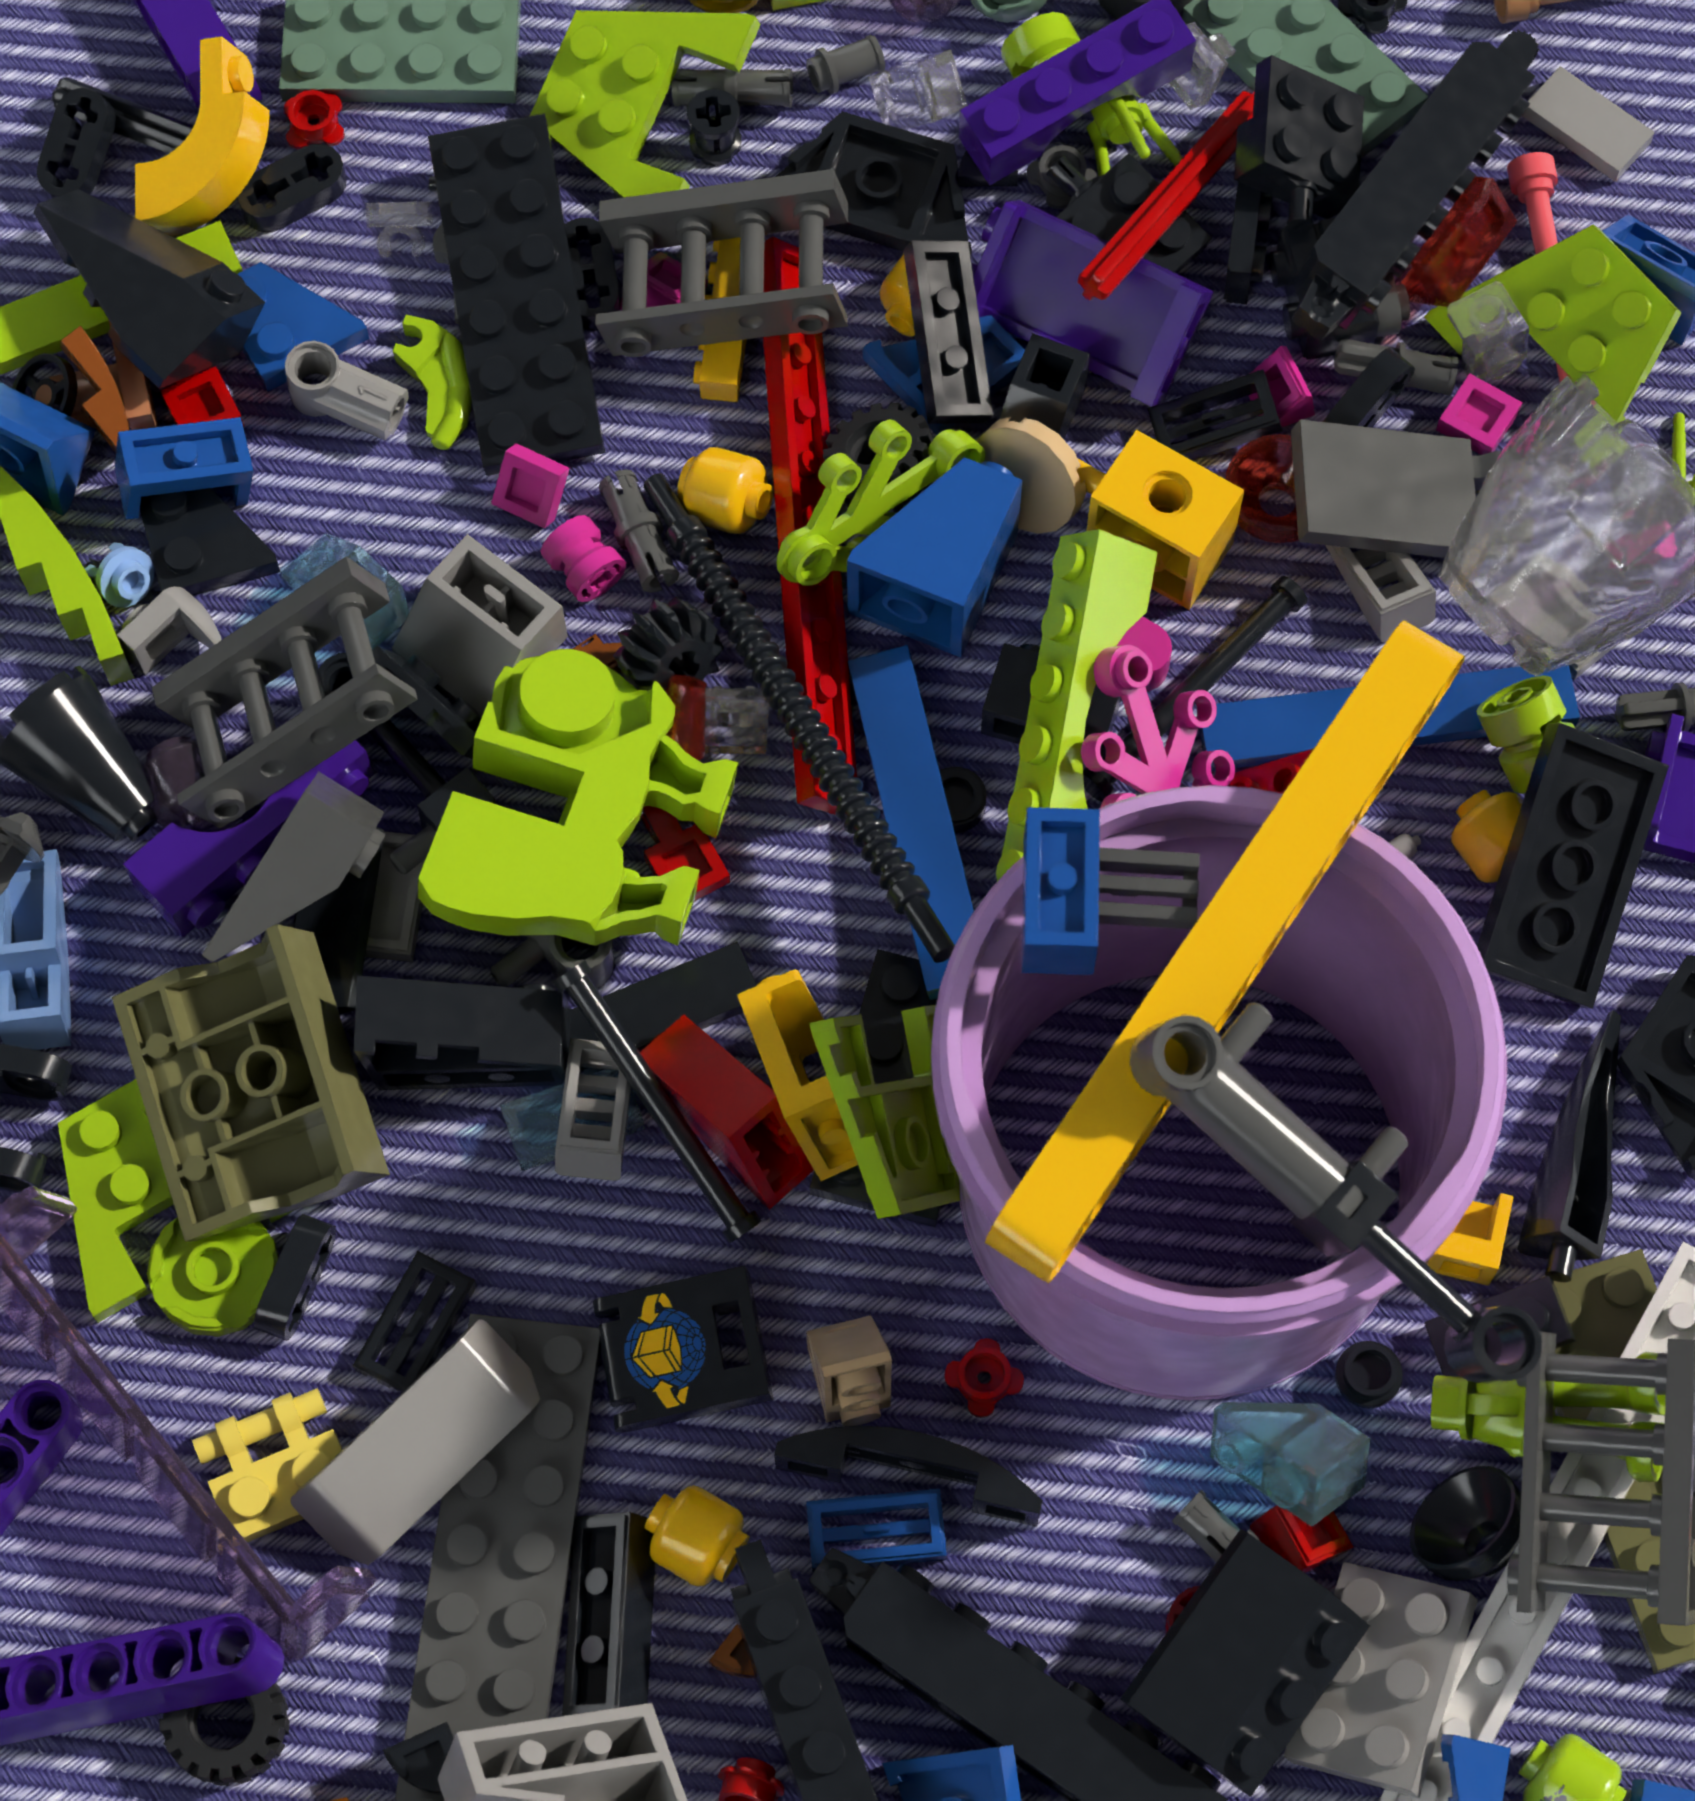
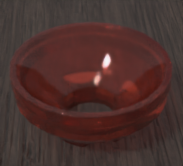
M1266 435L1252 440L1240 448L1234 455L1225 476L1226 480L1244 489L1237 524L1253 537L1266 542L1288 543L1298 541L1291 435ZM1282 490L1292 497L1295 508L1288 515L1282 517L1271 516L1261 508L1259 498L1267 491Z

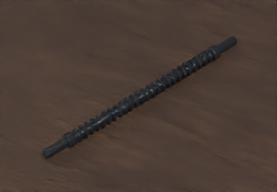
M657 473L650 476L644 483V489L668 526L666 532L667 540L677 553H680V561L688 566V574L692 578H696V587L700 591H704V600L708 604H712V613L716 617H720V626L728 631V640L737 644L736 653L741 657H745L744 666L749 670H753L752 678L756 683L761 684V693L769 697V706L773 710H778L777 720L782 724H786L785 733L789 737H795L793 740L794 747L799 751H803L802 761L811 765V775L815 778H820L818 782L819 788L823 792H828V803L832 806H837L835 810L836 816L841 820H845V831L854 834L853 844L858 848H863L861 857L865 861L871 862L870 872L875 876H880L879 886L883 890H888L887 900L897 914L906 915L935 963L948 960L955 945L928 902L930 897L929 888L919 875H914L915 866L911 862L905 861L906 851L896 847L897 837L892 833H887L889 824L884 819H879L880 809L875 805H870L872 801L871 795L866 791H862L863 782L859 778L853 777L854 767L845 763V753L842 750H836L838 746L837 740L832 736H828L829 727L825 723L820 722V712L816 709H811L812 699L803 695L804 687L801 683L795 682L796 674L792 669L787 668V659L782 655H778L779 646L775 642H770L771 633L767 629L762 628L763 620L759 616L754 615V606L746 602V593L738 589V580L730 576V567L722 563V554L714 550L715 543L711 538L707 537V530L702 521L697 516L688 514L664 474Z

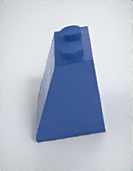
M964 457L852 549L847 559V613L961 658L1018 535L1023 480L1014 477L1010 470L1000 464L989 461L978 463Z

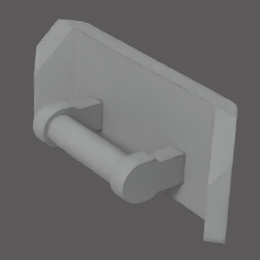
M482 1319L477 1320L465 1330L441 1357L317 1475L299 1488L290 1499L293 1508L337 1554L366 1565L371 1564L387 1551L533 1410L541 1399L531 1369L486 1321Z

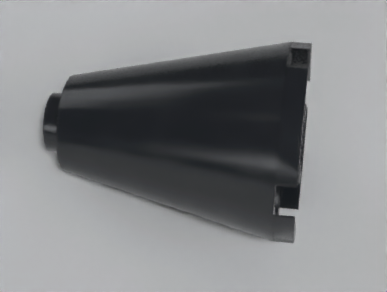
M81 666L74 667L73 680L64 671L55 675L36 689L8 715L16 724L6 738L0 734V764L114 841L120 840L125 836L132 842L136 841L147 833L160 819V815L155 811L161 802L159 793L91 676Z

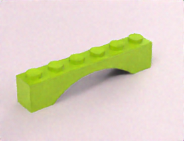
M1100 529L1060 536L1059 546L1053 558V579L1047 610L1041 623L1042 639L1036 671L1030 683L1031 699L1025 732L1019 743L1020 759L1014 792L1007 809L1009 819L1002 856L996 869L997 881L1015 862L1023 857L1027 807L1088 809L1084 793L1081 746L1084 741L1086 718L1096 685L1094 663L1098 654L1103 649L1117 646L1127 630L1147 613L1158 552Z

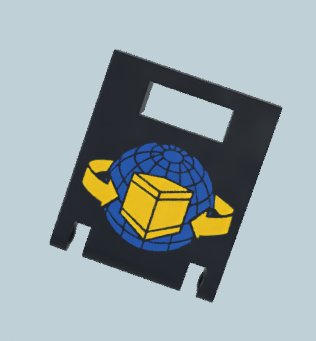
M745 1265L609 1295L593 1301L596 1317L607 1318L620 1315V1320L597 1326L600 1330V1347L610 1404L612 1407L630 1403L636 1404L635 1410L618 1413L613 1416L616 1432L636 1431L774 1400L751 1277ZM715 1311L719 1316L740 1311L750 1364L725 1369Z

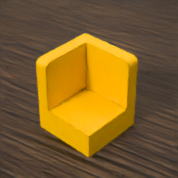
M1500 1193L1494 1205L1472 1201L1454 1231L1430 1259L1426 1261V1264L1438 1274L1489 1286L1499 1270L1514 1196Z

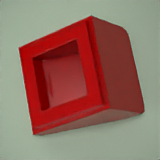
M1321 1488L1274 1506L1250 1525V1530L1259 1538L1260 1542L1304 1573L1315 1569L1354 1547Z

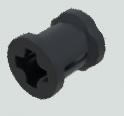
M707 89L692 97L687 106V121L692 129L689 135V147L692 155L708 166H721L731 162L733 157L740 152L742 135L738 128L740 107L737 100L730 93L721 89ZM710 105L715 106V116H710ZM713 139H719L720 149L717 151L714 150Z

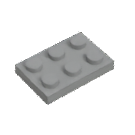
M1343 1562L1334 1595L1367 1622L1370 1627L1286 1746L1284 1757L1296 1765L1419 1798L1478 1600L1471 1592Z

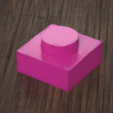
M1469 373L1439 418L1436 430L1448 437L1471 439V450L1480 455L1495 451L1518 416L1523 402Z
M515 443L505 451L491 504L545 529L555 521L570 468Z

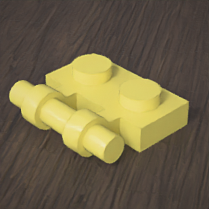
M318 1388L294 1398L290 1392L271 1400L273 1407L239 1421L236 1420L235 1416H231L215 1423V1431L192 1440L202 1465L224 1455H227L233 1471L208 1481L229 1540L234 1548L303 1520L304 1518L293 1508L290 1502L291 1497L343 1450L334 1429L309 1439L303 1422L327 1413ZM283 1431L289 1448L253 1462L247 1446Z

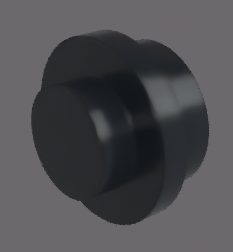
M1362 1341L1348 1347L1341 1354L1335 1368V1381L1340 1393L1350 1403L1362 1408H1378L1387 1404L1396 1396L1402 1384L1403 1372L1398 1357L1387 1346L1374 1341Z

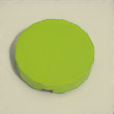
M177 1217L163 1228L150 1251L147 1277L155 1302L173 1324L194 1335L220 1337L244 1330L254 1322L259 1301L279 1255L275 1241L260 1221L194 1242H185Z

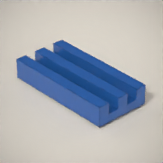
M940 1489L806 1501L812 1572L815 1571L827 1554L824 1553V1544L931 1534L932 1543L841 1552L872 1567L879 1566L882 1561L887 1565H897L901 1563L907 1564L947 1559ZM920 1508H928L929 1519L822 1528L821 1518Z

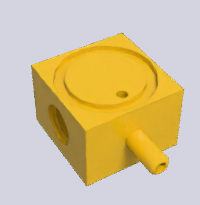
M1136 429L1106 474L1078 459L1081 466L1076 471L1080 477V484L1085 480L1086 492L1091 494L1086 532L1100 529L1157 551L1151 589L1190 610L1233 545L1244 489Z

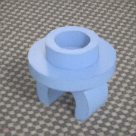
M113 543L108 547L111 552L102 560L99 567L96 568L94 565L89 564L85 571L95 584L102 599L115 607H129L141 601L149 592L154 580V565L150 557L140 549L124 546L121 543Z

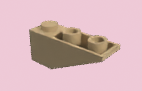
M872 1316L806 1331L807 1348L826 1423L841 1419L842 1426H857L880 1418V1409L891 1407L892 1359L890 1351Z

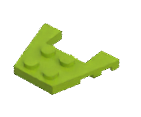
M576 10L530 116L545 113L550 138L588 170H591L621 198L689 189L690 185L684 178L637 161L683 55L689 54L740 73L761 24L756 16L748 13Z
M1593 224L1435 307L1424 318L1459 355L1467 357L1509 314L1512 315L1589 396V400L1544 444L1580 483L1587 485L1595 477L1600 467L1598 462L1611 438H1615L1625 420L1623 415L1639 385L1645 383L1682 312L1599 227Z
M936 1005L901 1011L914 1078L875 1084L861 1014L835 1017L810 1023L815 1045L877 1219L960 1201L959 1176L952 1164L940 1129L933 1095L931 1049Z
M136 1079L58 1122L88 1309L97 1323L150 1293L121 1242L120 1235L174 1205ZM290 1212L271 1217L269 1220L273 1223Z

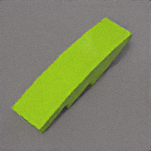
M0 466V518L16 569L29 596L50 589L58 617L69 640L91 634L99 662L111 686L135 679L105 605L75 551L38 502Z

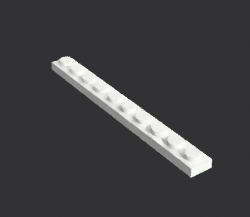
M1685 1242L1682 1243L1620 1358H1636L1644 1352L1667 1353L1668 1339L1695 1340V1247ZM1593 1407L1586 1420L1611 1423H1632L1635 1421L1665 1423V1415L1643 1414L1616 1408ZM1568 1452L1550 1485V1493L1625 1498L1634 1479L1627 1471L1626 1461L1615 1455ZM1549 1521L1547 1563L1588 1566L1609 1526ZM1519 1544L1513 1554H1519ZM1507 1564L1466 1639L1420 1797L1416 1798L1385 1789L1379 1801H1448V1797L1453 1796L1448 1762H1443L1442 1734H1454L1493 1743L1570 1601L1572 1593L1546 1591L1545 1611L1534 1613L1516 1612L1517 1596H1511L1508 1593Z

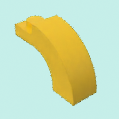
M222 36L200 39V107L190 134L179 147L168 155L154 161L135 164V218L172 237L203 226L223 212L240 195L258 166L267 140L270 110L248 94L252 90L254 82L250 61L244 53Z

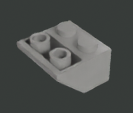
M467 534L425 579L392 646V651L404 657L407 661L413 654L419 656L442 678L436 685L437 688L454 701L461 697L483 716L488 701L491 702L495 681L504 666L513 668L522 659L540 656L556 650L568 635L562 605Z

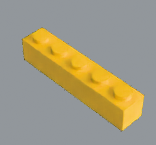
M740 238L713 241V252H718L717 262H710L708 284L713 285L712 295H705V300L739 296ZM747 339L698 345V350L703 351L702 361H695L693 383L699 384L701 399L738 403Z

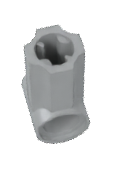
M303 342L295 346L287 355L285 370L290 399L295 408L301 413L313 417L328 415L385 441L391 434H394L403 418V412L409 399L408 389L340 360L334 349L322 342ZM318 373L327 376V379L319 384L311 385L302 382L303 378L310 374Z

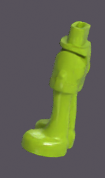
M1644 1352L1639 1354L1636 1359L1656 1360L1658 1353ZM1435 1375L1432 1387L1431 1427L1432 1429L1459 1431V1436L1463 1440L1472 1441L1474 1438L1503 1448L1511 1457L1523 1458L1526 1387L1518 1386L1517 1380L1476 1383L1469 1382L1458 1376ZM1554 1382L1553 1423L1654 1430L1655 1424L1662 1422L1635 1421L1632 1423H1611L1557 1416L1555 1410L1556 1407H1595L1631 1410L1643 1414L1665 1415L1666 1395H1657L1656 1389L1652 1387ZM1617 1456L1626 1461L1627 1471L1634 1480L1638 1482H1657L1659 1480L1663 1466L1654 1465L1653 1458Z

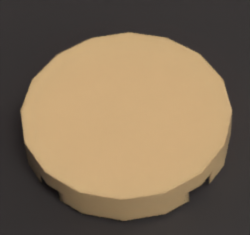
M1011 417L999 419L976 441L984 448V462L989 461L1000 464L1010 470L1014 477L1023 480L1018 529L1037 534L1057 531L1081 509L1086 495L1085 480L1080 484V477L1076 471L1081 465L1075 452L1058 433L1039 421L1024 418L1019 423L1009 421Z

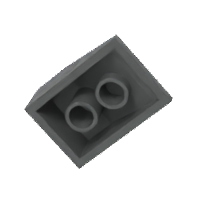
M318 771L201 956L214 962L265 932L267 928L282 922L336 890L348 872L360 878L386 835L376 829L384 812Z

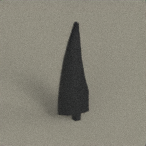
M1614 1010L1610 1011L1585 1055L1562 1105L1541 1160L1517 1250L1520 1253L1548 1259L1545 1276L1549 1275L1556 1282L1566 1283L1571 1281L1575 1260L1601 1259L1613 1202L1611 1168L1613 1106L1621 1015Z

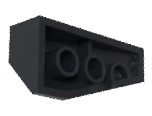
M79 189L36 205L33 213L63 262L77 268L87 283L83 294L91 307H101L112 325L108 334L117 349L159 389L240 355L265 302L245 284L238 274L229 269L223 262Z

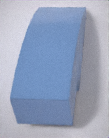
M57 849L45 850V856L37 863L23 860L10 880L7 889L0 895V1036L3 1044L34 1050L71 1046L68 945L60 860Z

